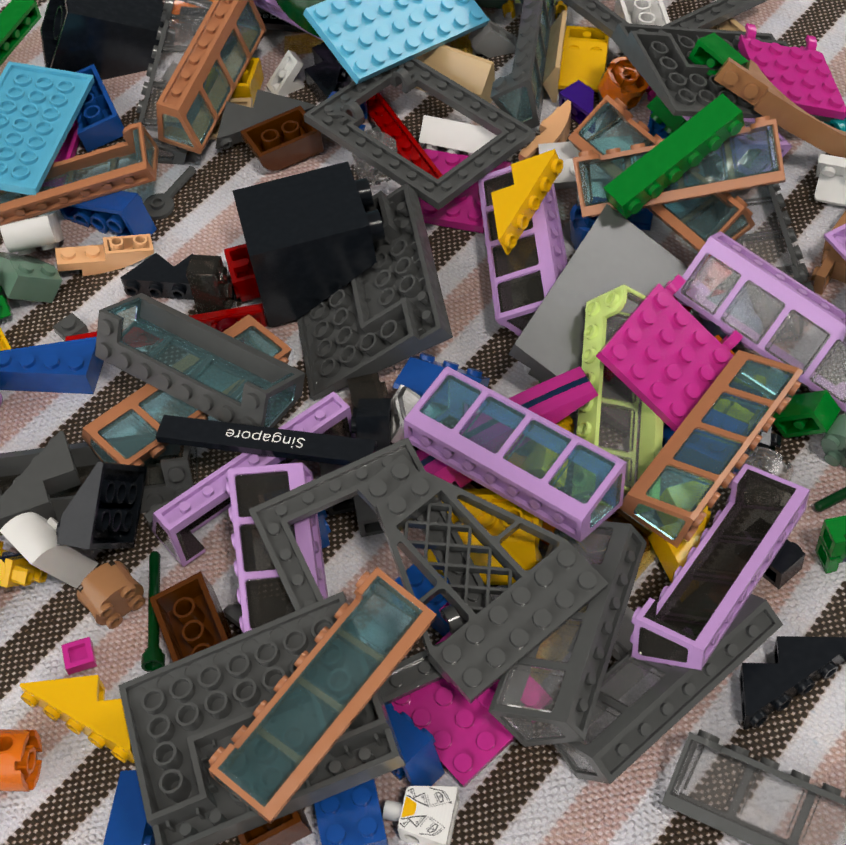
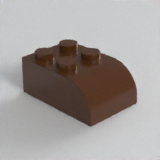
M301 105L240 131L242 139L264 168L272 171L281 170L324 151L321 132L304 121V114L306 112Z

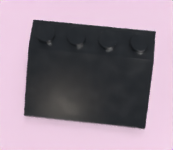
M97 462L61 515V520L56 528L57 544L89 550L134 548L147 467Z

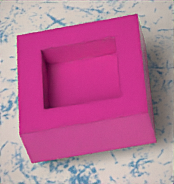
M90 637L61 645L65 670L68 675L97 666L93 643Z

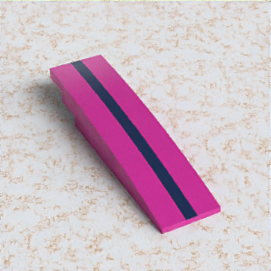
M579 366L509 399L556 424L598 396V393ZM482 412L472 417L459 434L492 453H497L515 429ZM522 433L503 459L533 440V438ZM420 449L415 451L426 472L449 483L455 481L460 488L472 481V479Z

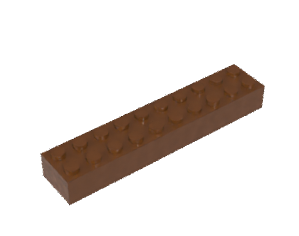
M201 571L149 598L173 662L233 638L214 588ZM302 808L274 820L271 824L267 823L240 834L238 838L241 845H291L313 832Z

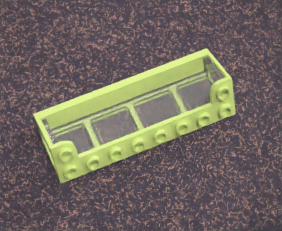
M624 284L586 302L581 368L595 388L598 396L578 409L576 428L577 436L627 462L623 500L661 451L664 422L596 357L597 353L646 297ZM575 461L572 497L589 501L595 493L597 485V473ZM661 474L646 492L647 496L660 500ZM601 499V501L599 502L601 504L614 506L603 499ZM639 503L635 510L641 511L651 507Z

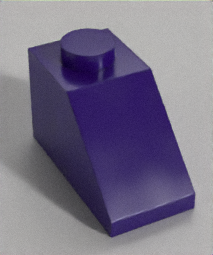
M578 80L559 92V106L567 100L571 101V119L581 124L594 109V90ZM593 119L585 127L588 131L593 129Z

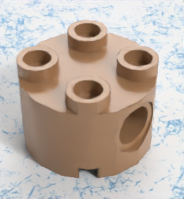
M114 561L115 565L113 566L108 562L91 571L81 582L82 591L77 590L76 594L79 602L91 612L96 623L102 626L107 625L109 629L119 626L123 621V616L130 611L140 609L146 601L143 597V586L131 576L128 568L120 561Z

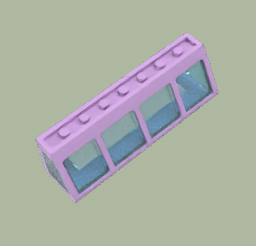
M448 366L443 369L404 419V439L408 437L413 446L579 542L583 541L623 505L626 461Z

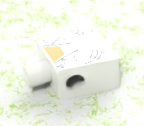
M409 786L406 788L403 803L386 800L383 809V819L398 822L399 837L404 842L413 845H451L460 802L458 787Z

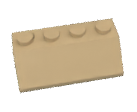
M442 45L416 57V59L487 102L491 103L493 101L490 98L492 85L495 81L493 61L447 45Z

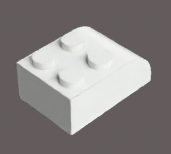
M57 212L0 226L6 248L10 253L18 252L19 256L33 253L36 251V247L40 246L42 251L56 248L59 246V242L64 240Z
M27 512L12 518L0 529L3 536L31 565L76 589L83 579L99 564L91 556L94 553L92 549L57 544L56 528L58 521L52 517L47 520L37 513Z

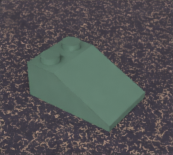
M0 252V284L8 299L53 302L63 281L54 265L30 255L19 256V254Z

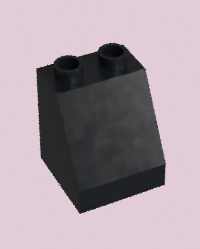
M49 0L40 29L45 67L77 72L94 64L102 80L147 71L149 63L154 64L155 59L151 58L154 45H159V40H156L158 28H163L164 22H161L164 2L162 0ZM168 27L164 46L174 47L176 30L175 28Z
M348 161L233 190L248 254L269 327L300 319L377 263L373 242L385 239L382 220L378 209L365 212L366 208L374 207L367 178L354 180Z

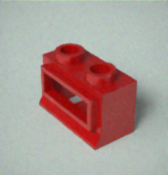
M246 244L224 249L236 297H240L242 302L261 297Z

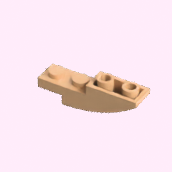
M565 101L547 119L541 122L539 126L540 135H537L526 148L520 151L519 161L539 155L538 144L566 142L571 128V101Z
M150 234L103 237V244L55 248L57 270H81L82 276L97 275L122 269L154 253Z

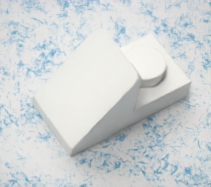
M290 50L286 52L266 86L273 94L285 96L305 87L297 76L304 63L295 52Z

